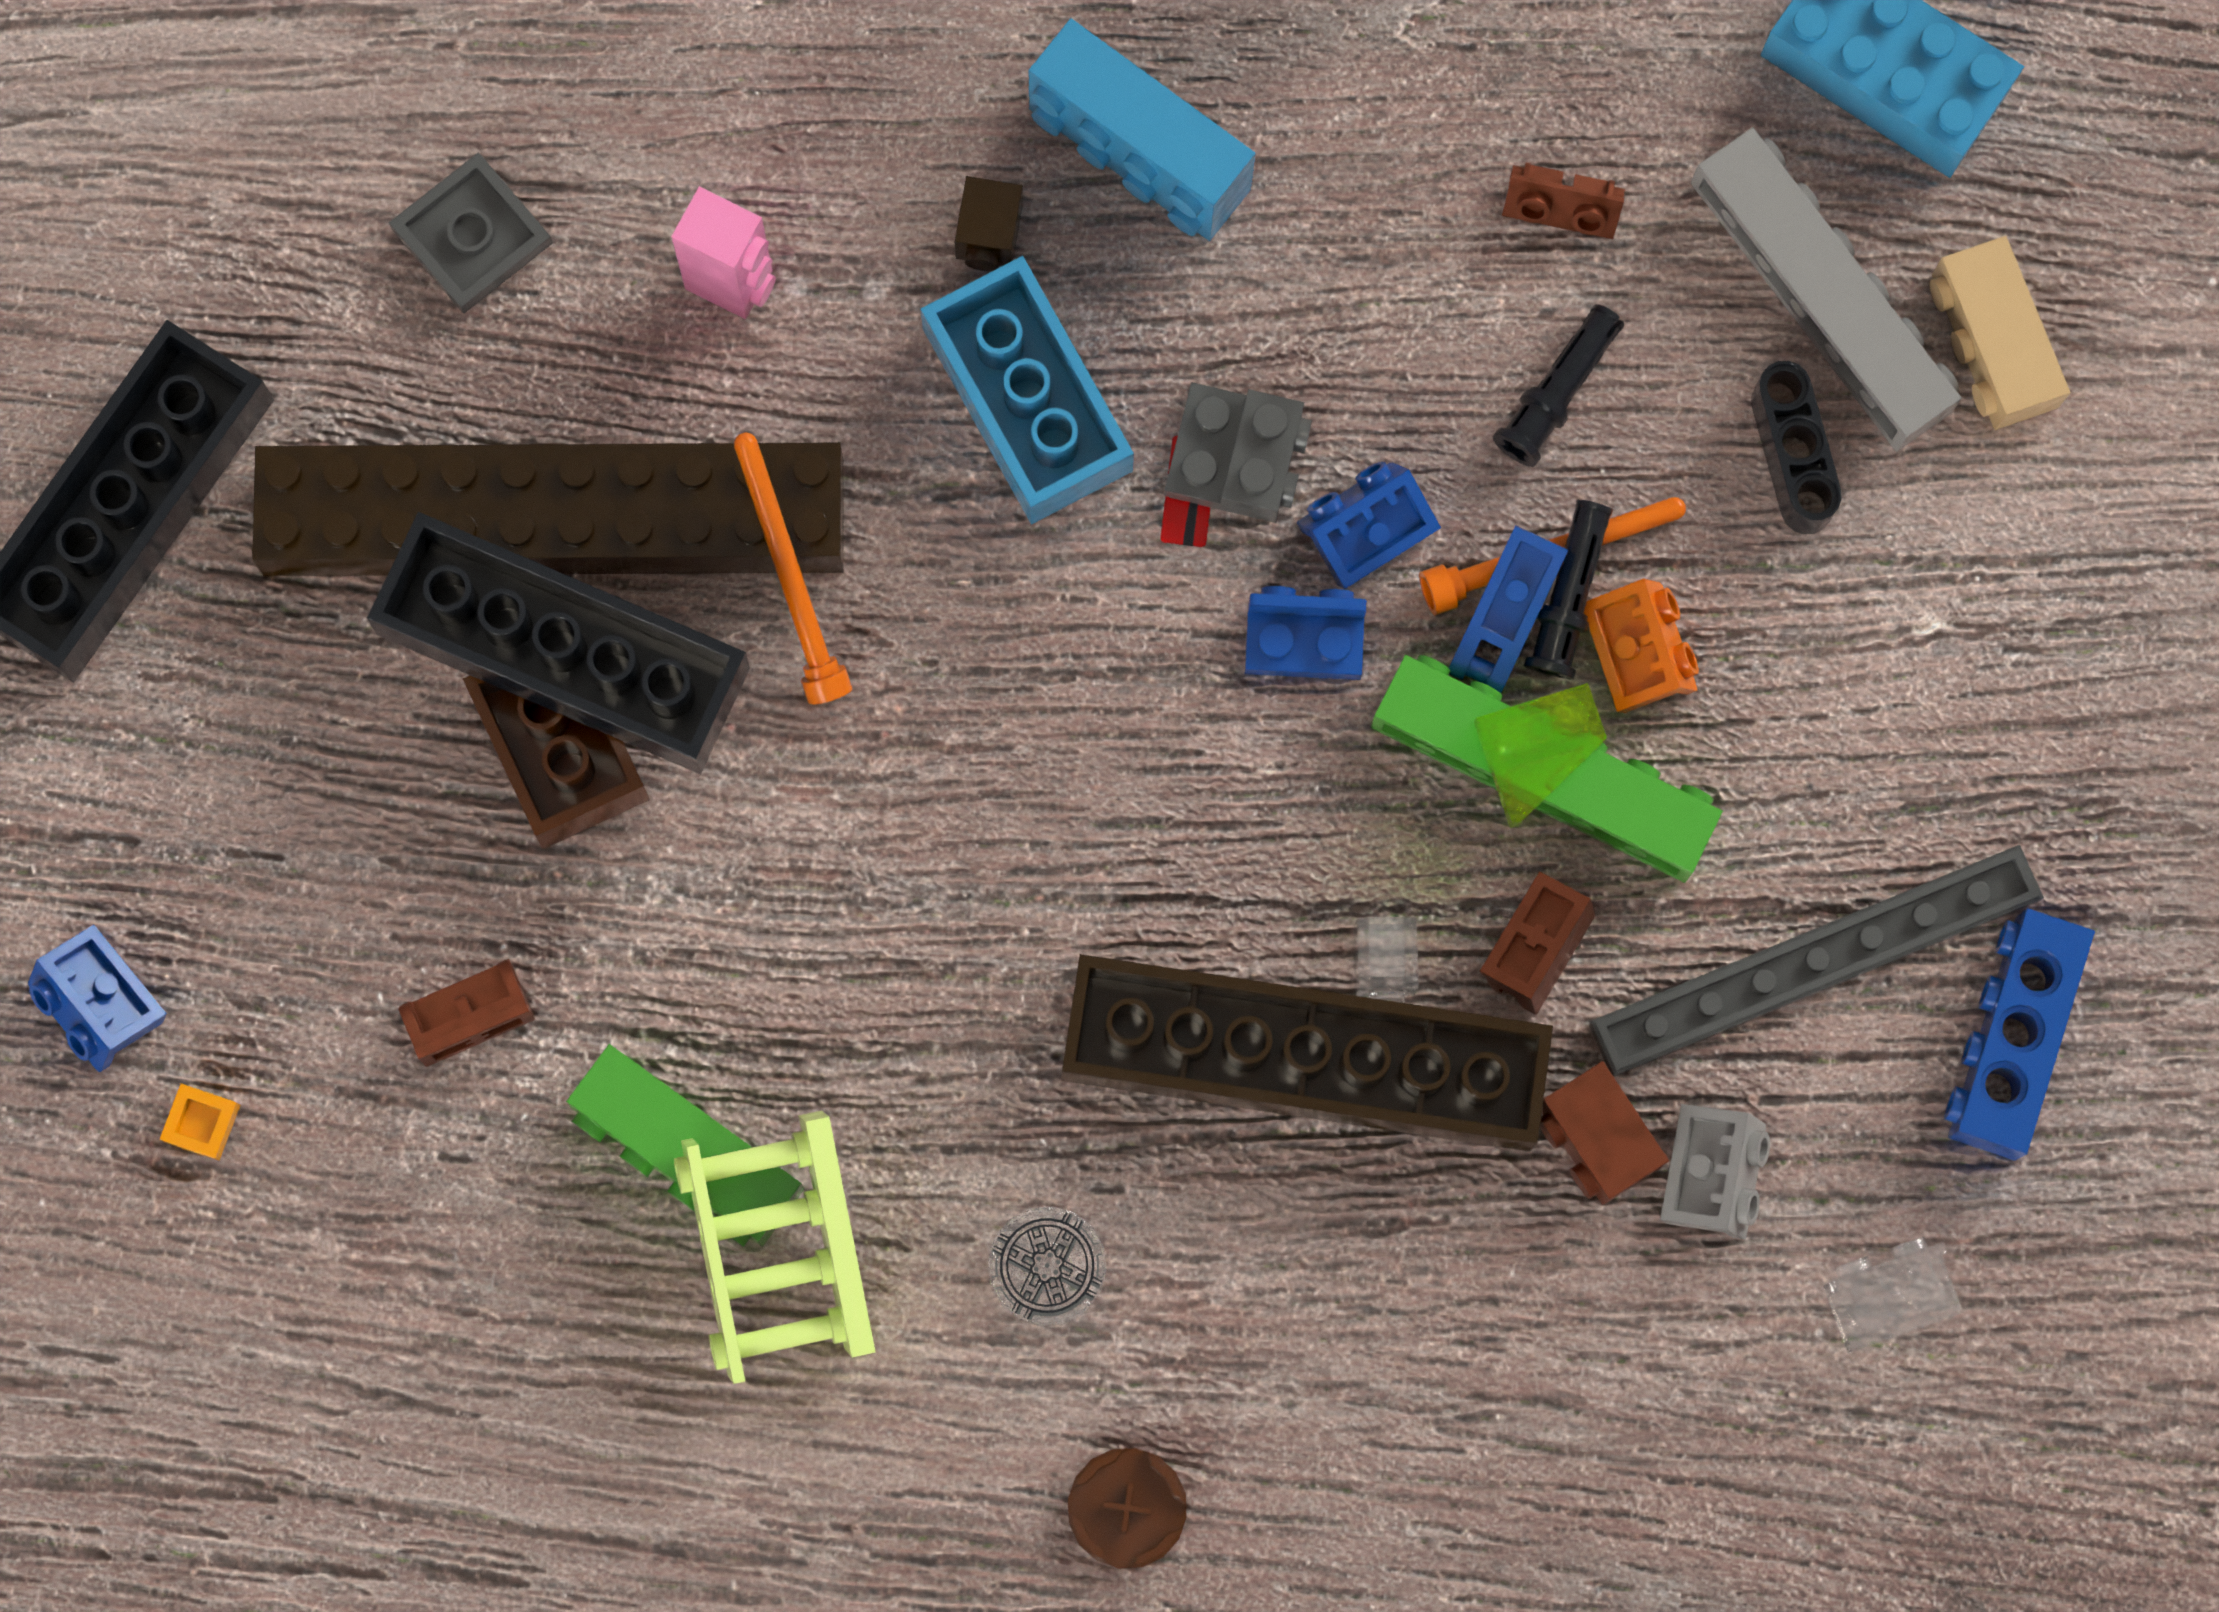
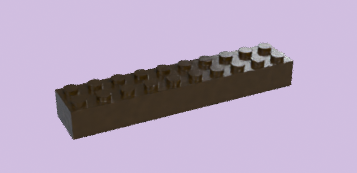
M841 442L758 443L801 573H844V459ZM734 443L255 446L252 560L263 576H387L418 512L563 574L777 573L734 448Z

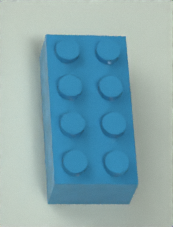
M1792 0L1771 30L1760 55L1949 178L1952 177L2025 67L1922 0Z
M1072 18L1069 19L1028 70L1029 109L1032 111L1031 117L1049 134L1058 136L1061 132L1078 145L1076 147L1078 153L1094 167L1104 169L1107 166L1124 178L1122 180L1123 186L1139 200L1149 203L1152 199L1169 211L1167 214L1169 220L1187 235L1195 236L1196 233H1199L1208 241H1211L1250 192L1256 156L1253 150Z
M1023 256L920 308L924 333L1031 525L1133 472L1134 453Z

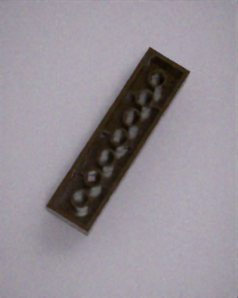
M1080 954L1062 1066V1081L1531 1152L1538 1144L1553 1026Z

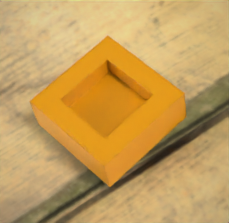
M180 1083L159 1140L220 1161L241 1105Z

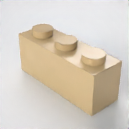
M2007 236L1942 257L1932 273L1933 279L1930 280V292L1937 309L1940 312L1946 311L1954 329L1951 332L1952 347L1958 361L1961 364L1967 363L1975 381V384L1972 385V394L1980 414L1983 417L1989 415L1994 430H1998L2058 409L2071 392Z

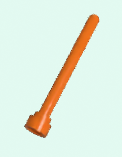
M741 433L735 438L734 448L807 664L803 667L805 677L801 679L809 704L816 705L836 700L847 695L853 689L846 667L839 665L835 656H829L757 439L751 433Z
M1671 497L1610 518L1602 546L1682 518L1686 512L1684 501L1678 497ZM1569 533L1549 539V541L1565 548ZM1500 557L1462 570H1458L1456 566L1446 569L1441 564L1419 572L1422 593L1431 613L1436 616L1456 609L1458 601L1467 598V592L1487 586Z

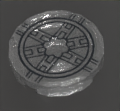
M1054 1206L1031 1208L1008 1220L994 1238L988 1258L990 1286L1001 1306L1019 1320L1041 1327L1067 1324L1085 1314L1100 1295L1107 1272L1104 1246L1094 1228L1075 1212Z

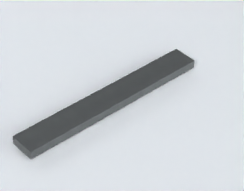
M2017 845L1590 1021L1589 1027L1607 1068L1615 1077L2041 901L2044 896L2021 846Z

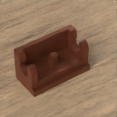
M1539 871L1480 970V974L1486 977L1489 986L1499 994L1504 990L1518 999V1003L1522 1008L1537 1015L1595 918L1591 899Z
M510 959L504 960L492 968L416 1001H410L398 1007L417 1057L426 1067L536 1020Z

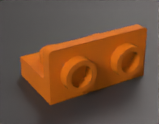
M1643 578L1587 601L1584 614L1588 616L1589 629L1617 712L1627 713L1676 693L1688 695L1698 690L1694 675H1697L1699 672L1698 663L1690 645L1687 642L1682 643L1675 623V621L1680 620V610L1676 598L1669 588H1664L1660 582Z

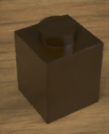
M966 176L954 241L956 259L965 260V265L981 271H994L999 266H1004L1013 261L1023 208V185Z

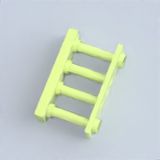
M823 1111L798 1115L801 1131L792 1133V1139L701 1158L699 1145L691 1138L681 1140L684 1156L674 1158L681 1194L688 1192L692 1194L719 1333L709 1335L716 1370L726 1368L727 1375L733 1384L745 1382L742 1358L832 1339L834 1344L843 1342L844 1349L852 1358L875 1353L830 1117ZM798 1163L799 1168L809 1167L813 1190L804 1191V1198L713 1217L706 1182ZM808 1221L811 1227L820 1225L824 1248L815 1250V1257L728 1276L724 1275L718 1241ZM821 1280L822 1285L832 1284L836 1307L828 1308L827 1315L736 1335L729 1300Z

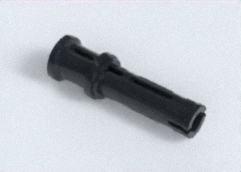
M1595 304L1581 327L1556 359L1545 378L1537 387H1531L1521 395L1520 403L1522 405L1506 428H1499L1493 435L1495 444L1510 458L1530 467H1534L1541 459L1540 448L1555 428L1564 426L1568 420L1567 406L1572 401L1573 396L1586 381L1611 342L1614 341L1618 333L1624 328V322L1618 320L1620 317L1614 311L1603 305Z
M1587 500L1576 501L1573 521L1565 545L1568 553L1557 574L1549 605H1543L1537 616L1541 626L1533 655L1526 657L1524 667L1568 680H1574L1576 674L1572 663L1580 634L1588 630V616L1584 615V610L1606 528L1613 509L1606 505Z

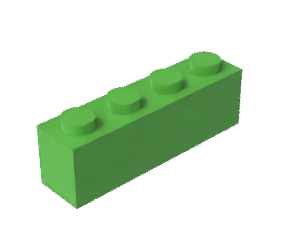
M608 1044L566 1101L577 1112L571 1121L598 1142H601L606 1134L625 1147L619 1157L646 1177H649L654 1169L673 1182L667 1192L694 1212L691 1192L681 1194L675 1172L674 1158L684 1156L681 1140L693 1138L699 1145L701 1158L753 1148L611 1044ZM780 1167L706 1182L711 1210L719 1216L796 1200L805 1190L801 1182ZM775 1229L731 1239L742 1247L746 1245L749 1239L763 1247Z

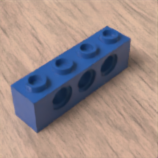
M2029 908L2019 914L2014 922L2006 920L2000 932L1995 953L2003 956L1998 976L1989 975L1979 1000L1978 1008L1986 1011L1981 1031L1973 1030L1970 1033L1963 1051L1961 1064L1969 1066L1963 1088L1954 1087L1946 1106L1944 1120L1952 1122L1948 1134L1949 1139L2014 1161L2027 1155L2095 934L2094 930ZM2022 964H2033L2043 972L2045 977L2043 991L2030 990L2022 983L2020 978ZM2005 1019H2016L2024 1024L2028 1031V1042L2025 1047L2014 1046L2006 1040L2003 1034ZM1989 1074L2001 1075L2009 1082L2011 1098L2008 1103L1997 1102L1988 1095L1985 1083Z

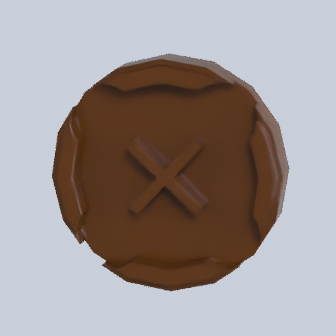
M1136 1448L1112 1449L1091 1459L1075 1477L1068 1497L1069 1525L1079 1546L1096 1561L1117 1569L1142 1568L1163 1558L1179 1540L1187 1518L1186 1493L1176 1472L1159 1456Z

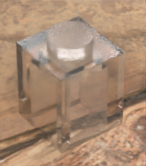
M1416 917L1357 918L1353 927L1355 996L1405 1003V996H1414L1419 987Z

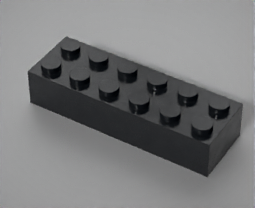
M166 320L0 551V635L74 683L273 403L274 398L264 382L174 323Z
M421 512L417 513L367 617L376 635L700 775L750 670L745 651Z

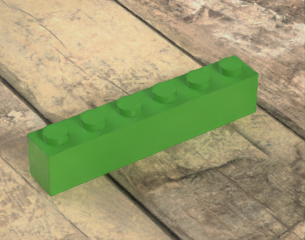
M1405 654L1374 715L1370 728L1686 883L1693 874L1723 810L1712 806L1714 799L1710 795L1690 785H1682L1678 789L1660 780L1661 773L1651 765L1640 760L1631 758L1625 763L1607 754L1608 747L1590 735L1576 733L1575 737H1572L1554 728L1555 721L1537 709L1524 707L1521 712L1501 702L1502 694L1484 683L1471 681L1470 685L1464 684L1448 676L1450 669L1431 657L1419 655L1416 660Z

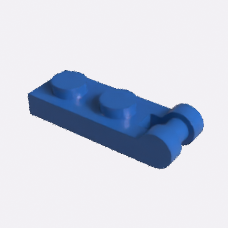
M1515 525L1449 666V675L1460 680L1467 676L1502 693L1568 553V549ZM1481 640L1502 649L1496 664L1475 655Z

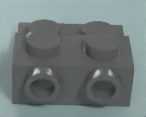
M1191 382L1164 490V497L1276 523L1280 506L1291 508L1299 474L1288 472L1293 451L1305 453L1312 420L1302 418L1305 402L1248 389L1247 395Z

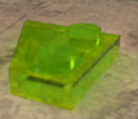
M1588 683L1476 717L1474 721L1510 829L1519 826L1545 798L1553 793L1607 739Z

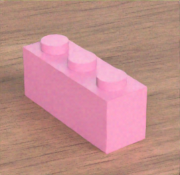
M699 186L671 236L685 290L746 319L754 305L758 307L764 305L776 280V277L771 274L773 271L772 259L769 255V241L766 240L762 217Z

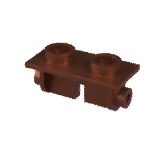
M1525 162L1524 167L1513 165L1502 216L1580 232L1586 235L1614 239L1625 199L1623 198L1625 189L1615 187L1614 180L1609 179V181L1575 174L1573 185L1567 186L1562 185L1564 171L1531 165L1530 162Z

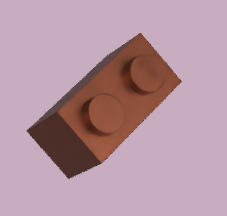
M1603 1061L1543 1099V1115L1541 1116L1540 1129L1555 1149L1562 1145L1576 1164L1570 1168V1173L1588 1199L1596 1195L1601 1204L1605 1205L1669 1162Z

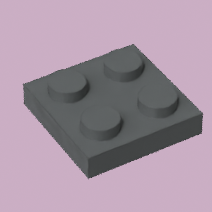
M479 152L389 222L392 231L463 314L553 244L551 236Z

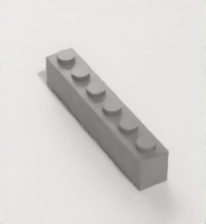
M1752 127L1701 162L1696 168L1691 185L1887 441L1898 452L1953 412L1962 399L1957 392L1959 391L1958 382L1953 373L1940 362L1935 364L1922 347L1924 339L1916 325L1906 317L1901 319L1888 303V291L1882 281L1872 272L1866 274L1854 259V248L1844 232L1837 227L1831 229L1818 212L1820 211V205L1811 189L1802 182L1797 184L1784 168L1786 165L1784 156L1778 146L1769 138L1762 139L1754 127Z

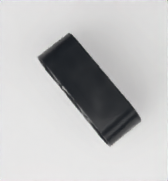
M1778 361L1769 365L1759 378L1751 396L1752 410L1781 515L1786 525L1793 531L1801 534H1815L1826 527L1838 510L1842 500L1841 487L1811 380L1806 370L1799 364L1791 361ZM1779 383L1787 386L1794 395V402L1789 404L1776 402L1770 397L1767 386ZM1792 437L1801 439L1809 449V456L1806 458L1790 456L1785 451L1782 440ZM1801 492L1817 494L1824 503L1825 511L1820 513L1806 511L1798 501V494Z

